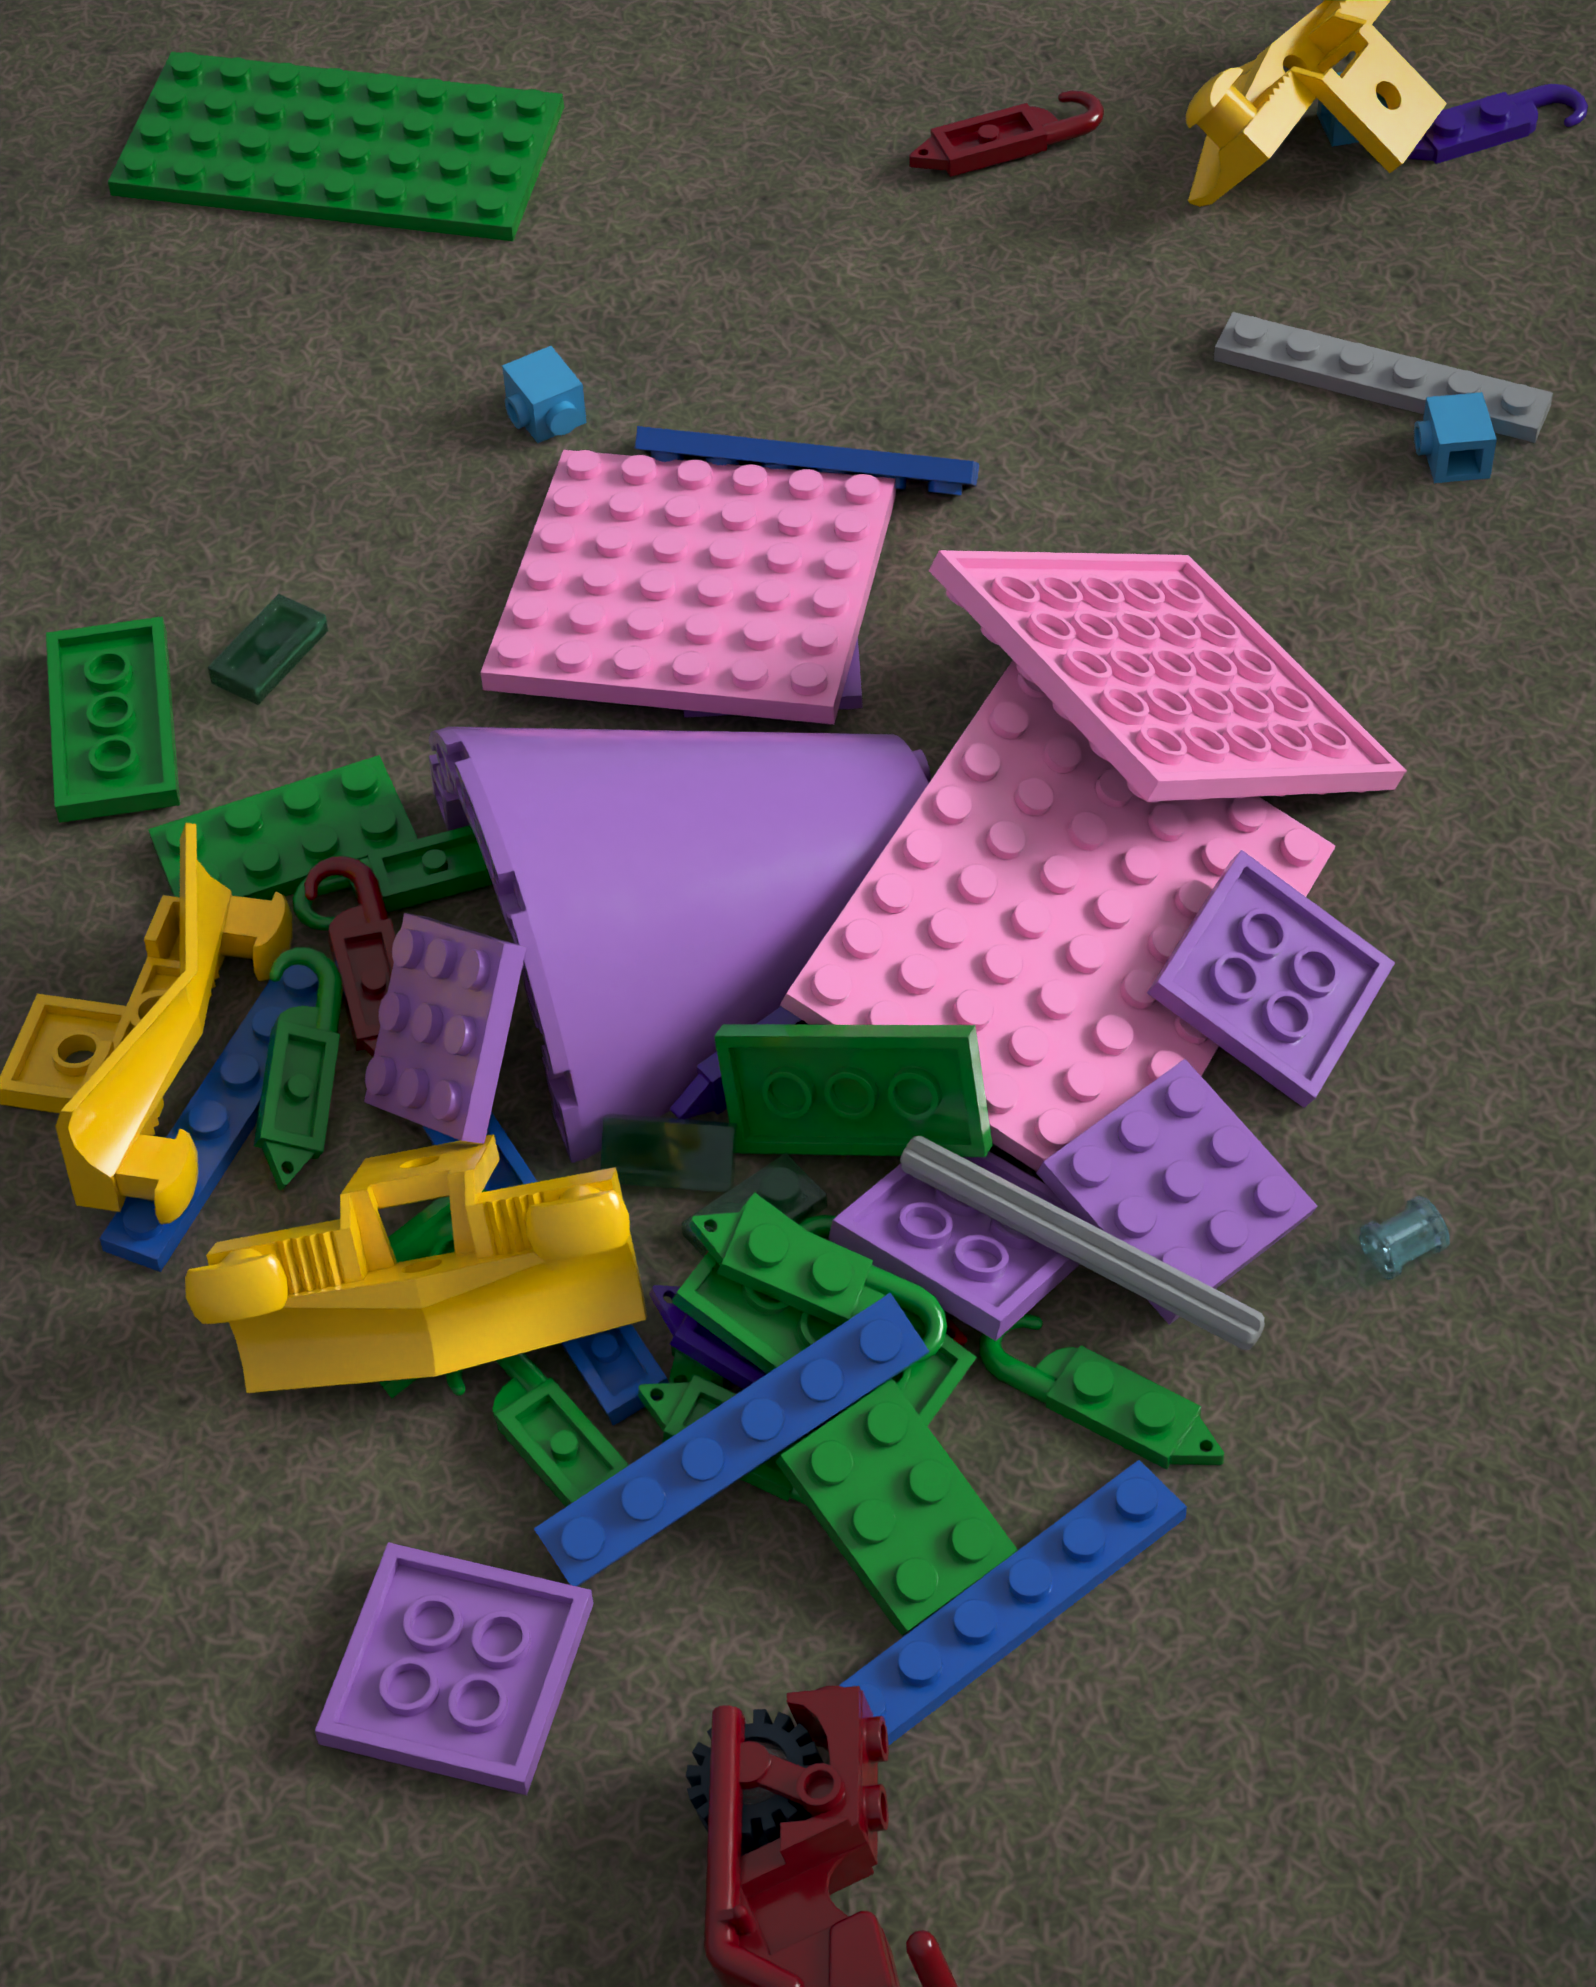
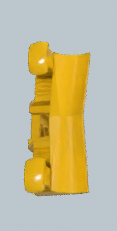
M1324 0L1257 55L1255 60L1237 68H1228L1212 77L1194 95L1186 112L1188 128L1197 124L1206 134L1188 199L1190 204L1199 207L1213 204L1269 160L1316 98L1389 174L1405 162L1447 103L1372 25L1390 0ZM1351 51H1355L1356 55L1339 76L1332 67ZM1283 66L1289 69L1286 73L1283 69ZM1376 92L1379 93L1385 99L1388 108L1381 104V102L1378 100Z
M185 823L180 837V897L163 895L144 937L148 957L127 1006L37 994L0 1075V1105L60 1113L55 1128L76 1206L121 1212L126 1197L154 1200L156 1217L162 1225L172 1223L179 1218L188 1207L194 1195L198 1180V1151L190 1133L180 1128L176 1139L153 1136L155 1135L154 1127L159 1125L158 1117L164 1107V1094L203 1034L209 999L212 996L211 989L216 987L215 979L220 977L218 971L225 956L253 959L257 980H268L273 962L281 953L290 950L293 939L292 913L284 895L275 892L272 901L233 896L230 889L208 874L197 860L196 824ZM77 1051H90L94 1053L91 1058L81 1063L65 1062L69 1055Z
M494 1134L487 1135L484 1144L460 1140L365 1158L340 1194V1219L216 1242L206 1255L208 1266L188 1269L185 1276L186 1299L193 1315L202 1324L229 1322L236 1339L243 1366L246 1393L436 1377L644 1321L647 1318L643 1288L630 1234L629 1213L623 1201L616 1167L482 1192L500 1160ZM449 1196L455 1252L397 1263L378 1209Z

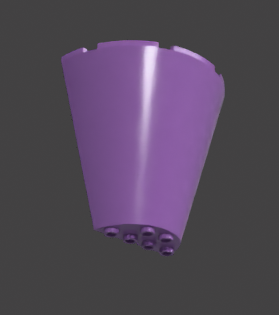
M446 727L430 733L429 744L432 751H436V754L429 756L433 793L447 831L471 826L513 943L527 947L521 977L535 1026L543 1034L545 1045H541L542 1060L552 1111L571 1163L591 1157L669 1112L670 1107L698 1075L696 1066L717 1051L714 1036L723 1024H756L781 1007L780 1004L784 996L931 781L929 765L921 749L911 751L904 740L894 734Z

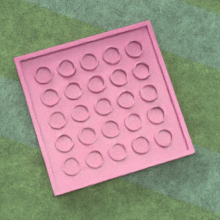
M563 450L481 669L483 690L834 725L896 498L895 478L873 477L867 474L826 473L810 469H771L753 464L715 465L702 460L675 459L662 462L646 455L630 456L595 453L590 450Z
M939 550L929 569V572L946 588L948 598L956 605L964 608L980 624L982 634L991 642L999 645L1015 661L1018 672L1027 680L1035 683L1053 702L1054 710L1061 717L1071 721L1090 741L1089 745L1093 752L1109 761L1127 780L1129 790L1147 802L1157 803L1171 800L1199 801L1213 798L1241 799L1255 796L1283 797L1297 794L1324 795L1326 793L1339 792L1364 793L1366 791L1395 790L1407 771L1189 555Z

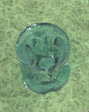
M1421 1195L1408 1200L1404 1211L1380 1224L1371 1221L1360 1227L1359 1240L1364 1254L1387 1280L1401 1275L1402 1267L1406 1263L1428 1251L1434 1254L1446 1250L1450 1244L1449 1232L1441 1214L1427 1198Z

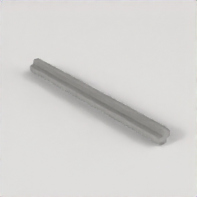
M914 1136L904 1149L900 1158L901 1168L904 1172L1243 1350H1250L1261 1336L1265 1325V1317L1259 1311L922 1136Z

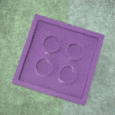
M1241 850L1229 862L1147 993L1305 1108L1317 1097L1395 962Z
M404 913L401 930L397 933L393 942L392 957L394 964L388 992L382 999L379 1008L380 1030L375 1053L366 1069L365 1084L367 1091L364 1102L458 1140L484 1144L527 947L429 917Z
M1186 1059L1179 1062L1043 1161L1036 1172L1074 1216L1214 1289L1221 1286L1311 1216L1318 1207ZM1149 1301L1169 1325L1180 1317Z
M988 1152L986 1157H963L1072 1214L1046 1184L995 1154ZM901 1164L832 1220L828 1239L835 1244L872 1259V1265L923 1287L936 1297L943 1310L994 1341L998 1340L1080 1265L903 1171Z
M388 1542L317 1723L315 1734L318 1744L527 1795L593 1607L592 1591Z

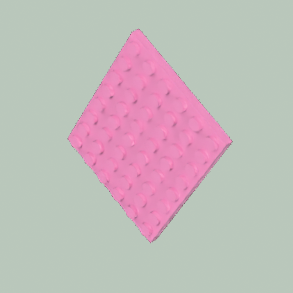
M1012 660L784 996L780 1006L809 1025H975L992 1143L1033 1170L1038 1171L1043 1161L1182 1060L1186 1059L1200 1076L1204 1073L1219 1046L1150 996L1147 991L1229 862L1243 850L1306 897L1336 846L1259 796L1241 799L1213 798L1199 801L1171 800L1157 803L1147 802L1137 797L1129 790L1127 780L1109 761L1093 752L1089 745L1090 741L1071 721L1061 717L1054 710L1053 702L1035 683L1024 678L1018 672L1017 664Z

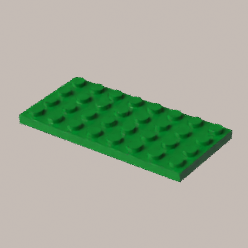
M171 52L108 180V186L111 196L514 241L563 112V94L543 92L537 89L524 90L496 87L488 84L450 82L435 78L422 79L394 76L388 73L375 74L347 71L340 68H319L294 65L292 63L254 61L240 57L226 58L198 55L192 52Z

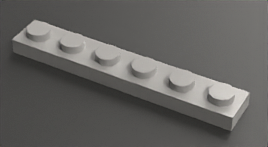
M1232 312L1215 346L1214 361L1424 414L1426 397L1483 392L1494 432L1533 443L1536 442L1549 412L1553 396L1552 392L1449 367Z

